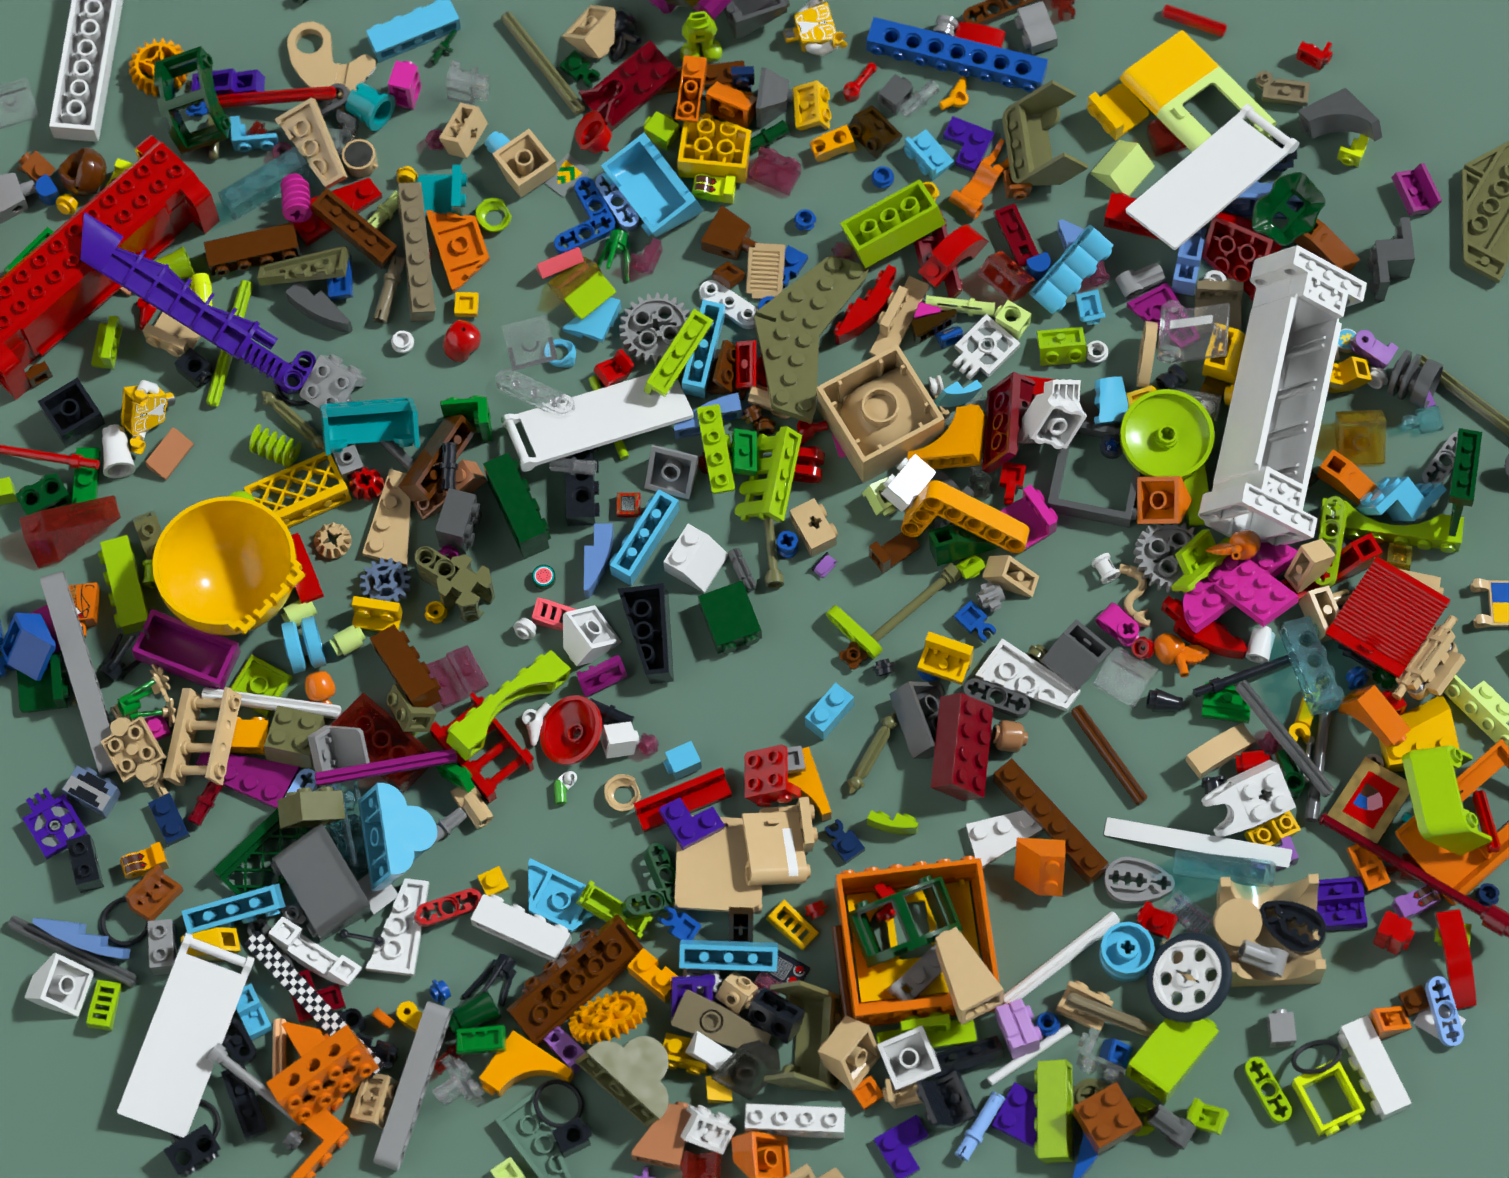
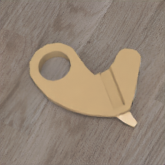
M301 23L292 29L287 38L291 64L298 76L309 88L341 83L347 86L350 92L352 89L357 91L356 85L364 83L376 69V61L368 54H363L348 64H335L332 55L331 35L325 26L319 23ZM307 34H315L323 39L321 48L310 54L298 50L297 43ZM342 92L338 94V100L343 97ZM344 107L337 110L340 116L345 114Z

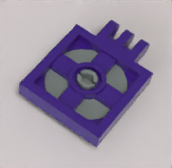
M46 787L43 789V794L47 798L42 800L39 793L34 794L38 801L35 805L30 797L26 799L33 812L23 817V820L45 858L49 859L68 848L66 840L88 835L65 794L53 799Z

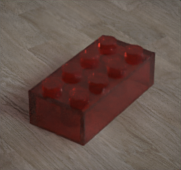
M362 693L331 725L360 728L364 734L370 763L431 752L411 733L404 732L400 724L365 693ZM429 767L381 775V777L397 788L403 795Z

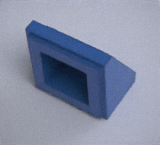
M953 326L935 334L941 349L956 344L963 337L962 328Z
M1115 1038L1105 1039L1098 1062L1127 1070L1133 1047Z

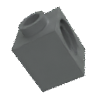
M895 74L878 93V103L894 115H897L913 97L911 82Z

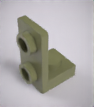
M155 510L133 518V523L147 560L153 559L155 546L162 533Z
M393 684L391 692L387 696V704L404 732H429L437 714L434 708L412 707L400 685Z

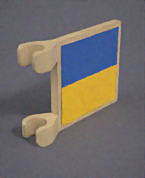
M1474 579L1470 585L1471 592L1488 591L1490 616L1485 614L1476 615L1473 620L1474 627H1509V581Z

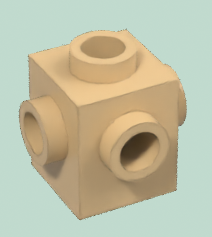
M734 971L723 981L715 998L728 1009L739 1014L745 1008L749 1010L751 1001L759 987L753 984L749 978Z

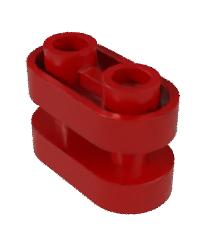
M817 446L799 448L793 481L819 483L822 481L823 470L817 467L823 465L825 461V453L821 451V448Z

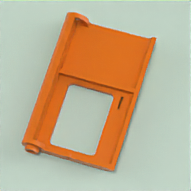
M1500 739L1456 778L1462 802L1502 766L1505 765L1509 769V747L1503 739ZM1415 815L1396 830L1398 839L1424 872L1464 895H1468L1509 858V822L1497 831L1501 845L1499 852L1489 853L1486 845H1483L1461 856L1426 841L1418 830ZM1441 894L1442 897L1451 905L1455 906L1457 904L1455 901Z

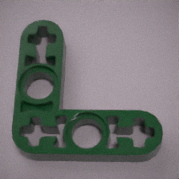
M652 843L643 854L656 889L631 895L621 904V912L628 919L635 920L668 912L664 909L665 906L674 909L675 898L671 899L670 895L675 897L676 870L667 849L660 843ZM660 871L666 872L670 880L664 881L660 877ZM648 899H656L659 906H651ZM631 904L632 907H635L641 904L642 906L635 910V908H630L629 905Z

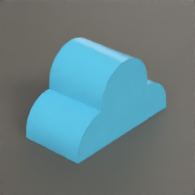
M376 783L358 800L372 891L383 890L391 885L411 867L419 856L434 844L437 837L436 823L426 810L417 806H407L404 796L394 786L386 783Z

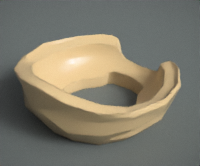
M615 775L605 784V800L615 810L621 812L630 811L634 808L633 803L641 800L636 780L630 775ZM620 787H632L635 791V796L630 802L620 804L614 799L615 791Z

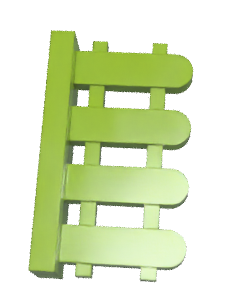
M788 426L780 427L776 436L767 437L765 434H759L757 438V473L755 476H750L749 481H745L740 485L739 492L746 496L745 502L739 503L735 508V514L744 522H748L750 517L757 516L762 520L767 519L768 516L776 522H782L785 519L802 438L801 434ZM772 452L771 457L762 458L763 453ZM768 473L767 479L758 480L759 474ZM763 495L762 500L753 501L754 496Z

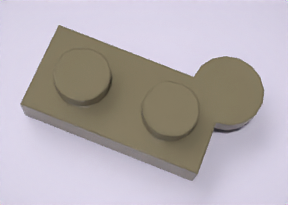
M1261 71L1256 75L1255 82L1258 87L1263 89L1262 101L1307 106L1309 82L1279 78L1274 80L1273 75L1268 71Z

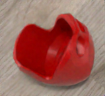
M460 319L450 325L444 336L443 349L445 354L455 362H465L469 359L470 353L479 348L481 333L470 322Z

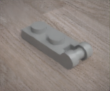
M935 944L898 981L890 986L887 990L888 993L892 996L895 995L900 1001L914 1000L942 973L935 952ZM905 985L912 990L908 994L902 989Z

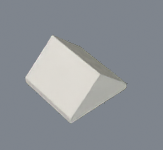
M923 1026L877 1044L895 1090L941 1072L935 1051Z

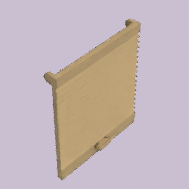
M720 817L724 825H727L724 830L685 850H682L677 842L674 909L729 912V907L753 908L754 914H761L762 885L748 886L745 878V866L748 861L742 818Z

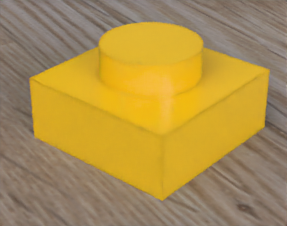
M455 292V317H478L479 293Z
M500 866L477 876L485 894L488 896L491 894L498 895L510 889Z

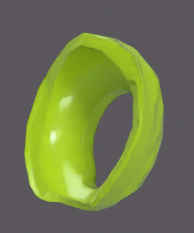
M499 198L484 199L476 209L478 224L489 232L504 230L509 225L512 217L504 201ZM502 210L505 218L499 225L492 226L486 222V215L490 211Z

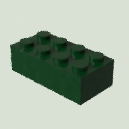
M508 452L483 463L487 483L523 559L549 549L550 529L545 518H542L540 515V508L536 499H532L531 489L526 478L523 479L521 475V468L517 459L512 460Z

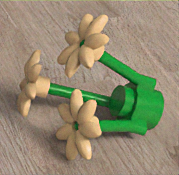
M152 664L153 669L150 670V673L153 677H151V680L129 694L121 696L117 699V705L123 717L129 715L130 720L140 716L161 715L166 717V721H169V727H172L176 720L174 715L176 709L173 708L174 700L169 698L166 689H171L170 684L167 682L169 677L163 675L162 667L158 668L155 664ZM162 692L167 703L164 708H161V710L138 712V709L141 708L140 699L153 693L156 695Z

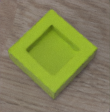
M973 555L955 567L960 571L962 577L967 579L979 575L980 570L986 566L981 558Z

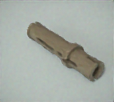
M396 255L391 257L388 272L384 274L383 279L385 282L373 316L375 322L380 323L382 320V324L387 323L397 286L402 281L400 277L406 262L400 256L396 259Z

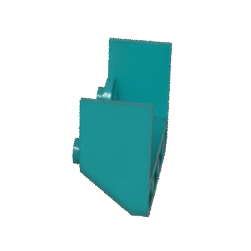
M401 397L338 402L320 406L326 455L342 452L343 448L348 446L347 444L393 440L395 443H399L400 447H410L414 443L415 448H420L418 413L413 398Z

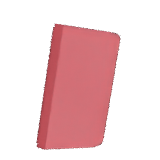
M577 247L538 263L536 270L544 279L583 263L584 258L580 248Z

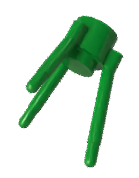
M622 230L611 231L610 238L606 239L605 247L594 270H599L608 250H610L606 269H610L615 253H622L624 250L625 281L629 282L631 243L627 242L629 235Z

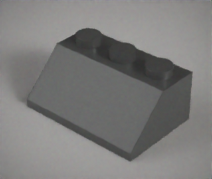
M908 681L889 695L912 758L929 759L934 757L940 697L945 695L940 682Z

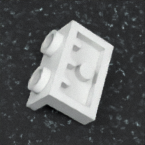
M688 1105L686 1110L692 1115L681 1137L685 1141L723 1154L736 1131V1128L729 1122L730 1118L720 1112H717L715 1115L702 1105H698V1107Z

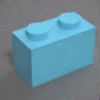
M835 682L806 715L805 726L824 741L853 708L854 696Z

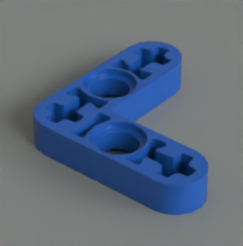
M581 177L576 181L575 192L590 220L556 236L554 246L559 255L577 247L580 250L609 237L611 231L616 230L615 219L596 184L589 177ZM582 185L589 187L590 197L587 198L585 190L581 189ZM593 202H598L602 207L598 211H592L589 209V205ZM605 221L609 224V228L606 229L602 226V222ZM593 226L598 230V234H595ZM583 230H588L591 232V236L588 239H581L579 233ZM573 235H575L577 244H575V241L572 239ZM565 241L569 247L561 246V242Z

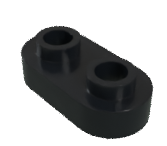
M232 1018L223 1042L237 1063L248 1064L256 1057V1047L241 1022ZM236 1029L235 1035H228L229 1030ZM248 1049L249 1052L246 1056H241V1050Z

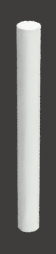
M1068 1024L1064 1025L1056 1034L1040 1041L1039 1051L1025 1054L1012 1060L987 1077L988 1082L993 1086L1070 1034L1072 1029Z

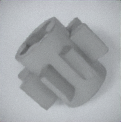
M991 581L980 585V592L976 593L981 608H988L990 612L1001 609V602L1005 601V596L1000 585H992Z

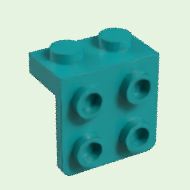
M452 165V175H420L418 177V182H421L425 218H428L427 210H433L434 213L447 214L448 212L463 216V207L467 205L466 194H463V187H467V173H463L462 165Z

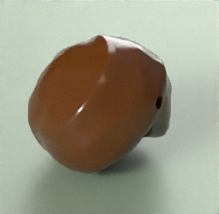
M82 148L69 155L59 166L58 171L63 186L74 195L88 196L95 194L106 178L107 168L105 159L101 154L90 148Z

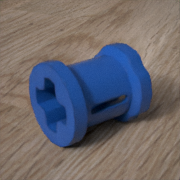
M783 531L779 534L777 538V551L781 557L788 559L797 554L798 539L795 533Z

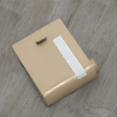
M798 812L742 813L748 861L745 866L747 885L806 883L807 878L811 876V868L806 863Z

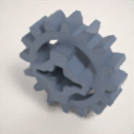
M380 558L379 564L371 561L372 568H364L367 575L360 576L361 581L364 582L360 584L361 590L364 591V598L370 597L371 599L400 603V598L407 599L405 591H411V587L408 584L411 582V578L407 576L408 569L402 568L400 561L394 564L393 558H390L387 563L384 562L383 558ZM398 576H400L401 578L400 586L396 582L398 580ZM371 580L375 584L373 587V591L370 588Z

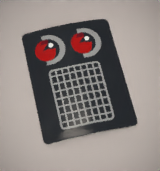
M778 950L777 972L759 971L758 975L774 984L804 981L811 968Z

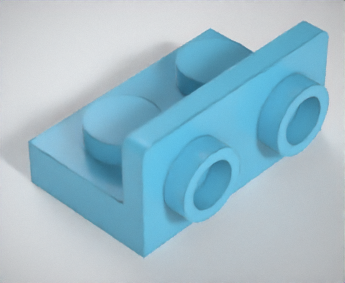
M926 129L913 139L909 136L905 139L904 151L911 160L914 159L918 163L920 171L925 176L928 175L932 180L954 166V160Z

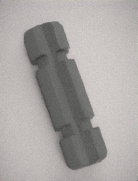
M739 548L730 550L728 556L733 563L739 580L743 581L746 592L756 589V582L751 576L752 574L743 558L741 550Z

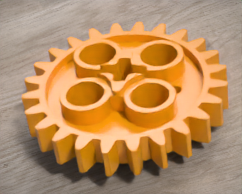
M624 990L621 994H618L615 991L613 995L606 993L603 998L597 996L594 1002L587 1001L588 1005L580 1006L581 1011H575L574 1016L570 1017L571 1022L568 1024L571 1034L577 1042L581 1040V1043L584 1044L588 1041L589 1045H591L595 1041H611L613 1037L619 1039L622 1033L629 1034L628 1030L636 1029V1024L643 1022L642 1019L646 1018L645 1013L648 1011L644 999L640 997L639 993L635 994L632 991L627 994V991Z

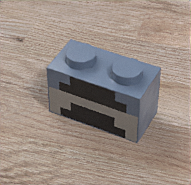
M76 766L62 791L66 797L107 818L121 796L117 787L118 784L107 777L105 780L97 776L98 773L89 767L83 769Z

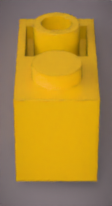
M213 928L191 934L194 939L234 954L241 951L236 928ZM188 947L186 954L204 961H224Z

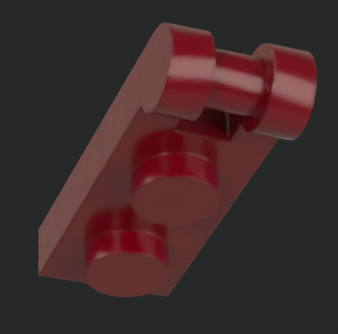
M1014 203L995 210L994 217L1009 246L1017 267H1024L1027 259L1039 255L1016 204ZM1027 248L1028 253L1022 255L1020 250Z

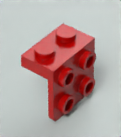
M777 745L749 751L745 754L744 777L746 799L756 803L758 807H769L771 803L791 802V799L801 797V788L788 782V749L786 746Z

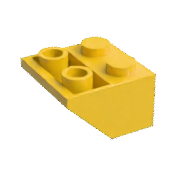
M1216 323L1202 375H1208L1215 379L1235 384L1245 334L1239 329Z

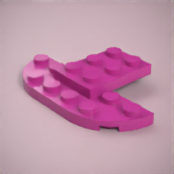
M1263 542L1260 545L1259 551L1251 559L1234 560L1231 555L1223 559V563L1214 567L1206 578L1201 579L1195 585L1196 587L1193 590L1185 592L1183 611L1188 626L1192 631L1198 633L1232 607L1236 606L1261 626L1265 627L1299 602L1297 594L1274 578L1290 566L1297 550L1288 545L1280 544L1275 546L1269 542Z

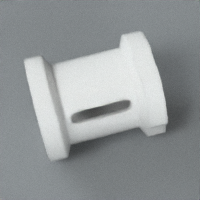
M1104 553L1091 562L1092 567L1096 568L1101 575V582L1103 584L1114 581L1121 574L1119 569H1115L1109 553Z

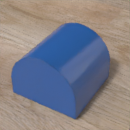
M45 174L37 180L35 187L42 203L55 205L60 193L49 176Z
M1048 252L1026 260L1025 270L1031 279L1039 281L1050 269L1051 259Z

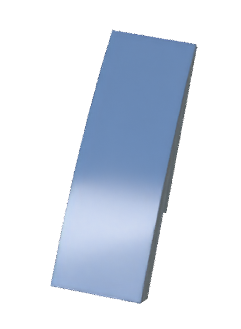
M1202 227L1179 247L1171 288L1173 292L1194 296L1207 228Z
M738 393L720 397L700 406L719 404L723 422L741 419L742 416ZM697 408L693 410V418L674 425L675 439L701 435Z
M613 523L594 524V546H584L585 598L591 597L607 569L613 547Z

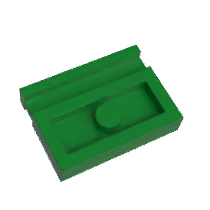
M1230 685L1221 692L1215 694L1211 692L1203 696L1201 718L1249 724L1251 708L1235 690L1236 686Z

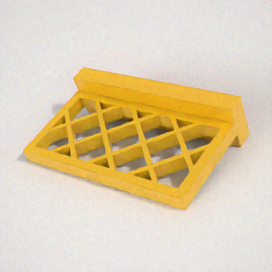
M325 452L243 487L249 494L259 488L266 490L262 499L254 497L255 501L274 508L273 512L282 519L287 528L352 500L332 455H326ZM328 459L330 464L326 471L316 468L319 462ZM301 470L308 471L305 480L295 478L297 472ZM313 473L323 475L320 485L310 482ZM328 477L337 479L339 484L333 487L325 486ZM280 479L287 481L284 489L273 486ZM292 482L302 485L298 494L288 491ZM307 487L317 489L316 493L310 497L303 495ZM270 492L281 494L277 503L267 501ZM285 496L295 498L294 504L289 506L282 505Z

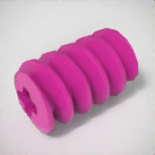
M297 173L286 175L280 183L283 216L286 220L295 223L307 221L312 215L309 183Z

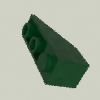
M947 525L928 531L930 551L937 566L1000 548L994 543L958 525Z

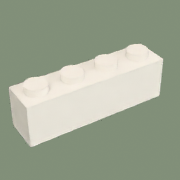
M483 894L471 917L472 926L549 961H556L562 956L561 951L572 940L571 934L566 927L560 924L553 926L547 923V919L538 914L531 916L525 913L526 910L516 904L509 906L503 903L504 900L494 894L490 896Z
M1368 1015L1341 1026L1337 1036L1338 1041L1343 1049H1347L1350 1055L1348 1058L1349 1063L1354 1071H1358L1361 1077L1359 1080L1364 1093H1369L1372 1099L1370 1104L1375 1115H1380L1381 1119L1384 1120L1409 1109L1412 1103Z

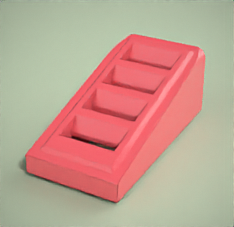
M538 597L532 614V622L535 625L563 631V623L559 622L561 614L577 609ZM543 609H547L545 617L541 616ZM552 611H556L554 620L550 619Z

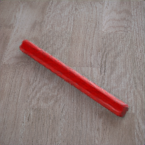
M334 86L222 94L217 95V98L222 108L303 102L309 98L328 100L336 98V88Z

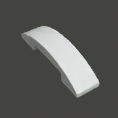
M283 916L269 931L268 936L285 953L305 968L329 981L349 986L362 970L361 966L344 955L338 958L302 935V928Z

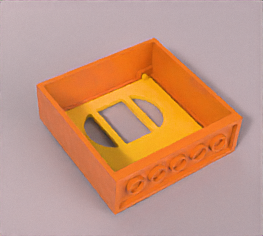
M965 856L958 861L940 859L932 864L921 861L903 867L901 864L889 866L888 869L880 870L878 867H869L864 869L863 872L844 870L836 875L834 889L839 925H841L853 1019L869 1026L900 1023V1021H905V1018L910 1016H918L919 1018L929 1017L930 1014L935 1012L949 1014V1017L957 1016L943 972L916 999L900 1001L895 995L892 996L888 993L887 990L921 957L900 959L897 956L868 968L852 926L853 943H851L844 895H847L848 911L855 910L854 905L868 900L870 904L878 900L873 891L874 886L881 881L885 886H891L894 892L897 893L918 885L917 880L931 875L932 879L942 876L963 928V931L960 932L980 957L969 881H971L982 961L999 982L981 858L975 859L974 856ZM923 890L906 896L905 900L907 903L925 902L929 933L937 930L936 922ZM884 906L866 912L870 922L875 913L882 907L884 908ZM893 918L887 922L890 948L897 946ZM853 958H855L861 1004H859ZM906 985L902 988L907 994L912 991ZM995 1008L991 1009L986 1013L995 1012Z

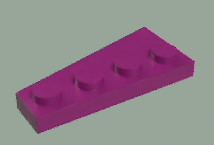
M201 753L195 766L208 765L210 753ZM229 754L223 784L229 789L277 809V800L285 797L300 767Z

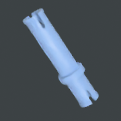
M991 1092L990 1097L973 1125L965 1131V1138L957 1151H955V1155L958 1158L962 1159L964 1157L963 1160L968 1162L977 1145L982 1143L984 1133L1005 1101L1001 1094L996 1096L997 1092Z

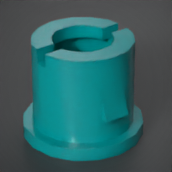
M363 82L356 85L357 91L352 89L347 98L346 110L359 118L361 122L364 121L369 129L373 131L380 130L386 125L394 112L395 98L390 93L378 91Z

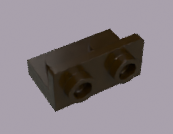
M873 105L854 114L848 126L850 133L876 159L882 156L886 148L899 142L903 136Z

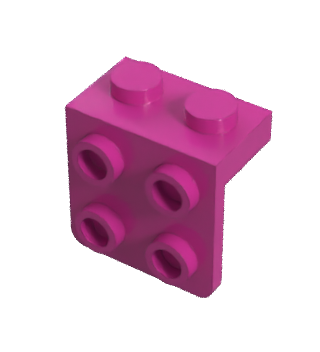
M1032 485L1023 489V497L1001 510V512L1029 527L1025 550L1056 532L1058 520L1055 511L1052 508L1048 509L1044 503L1045 498L1041 491L1035 490Z

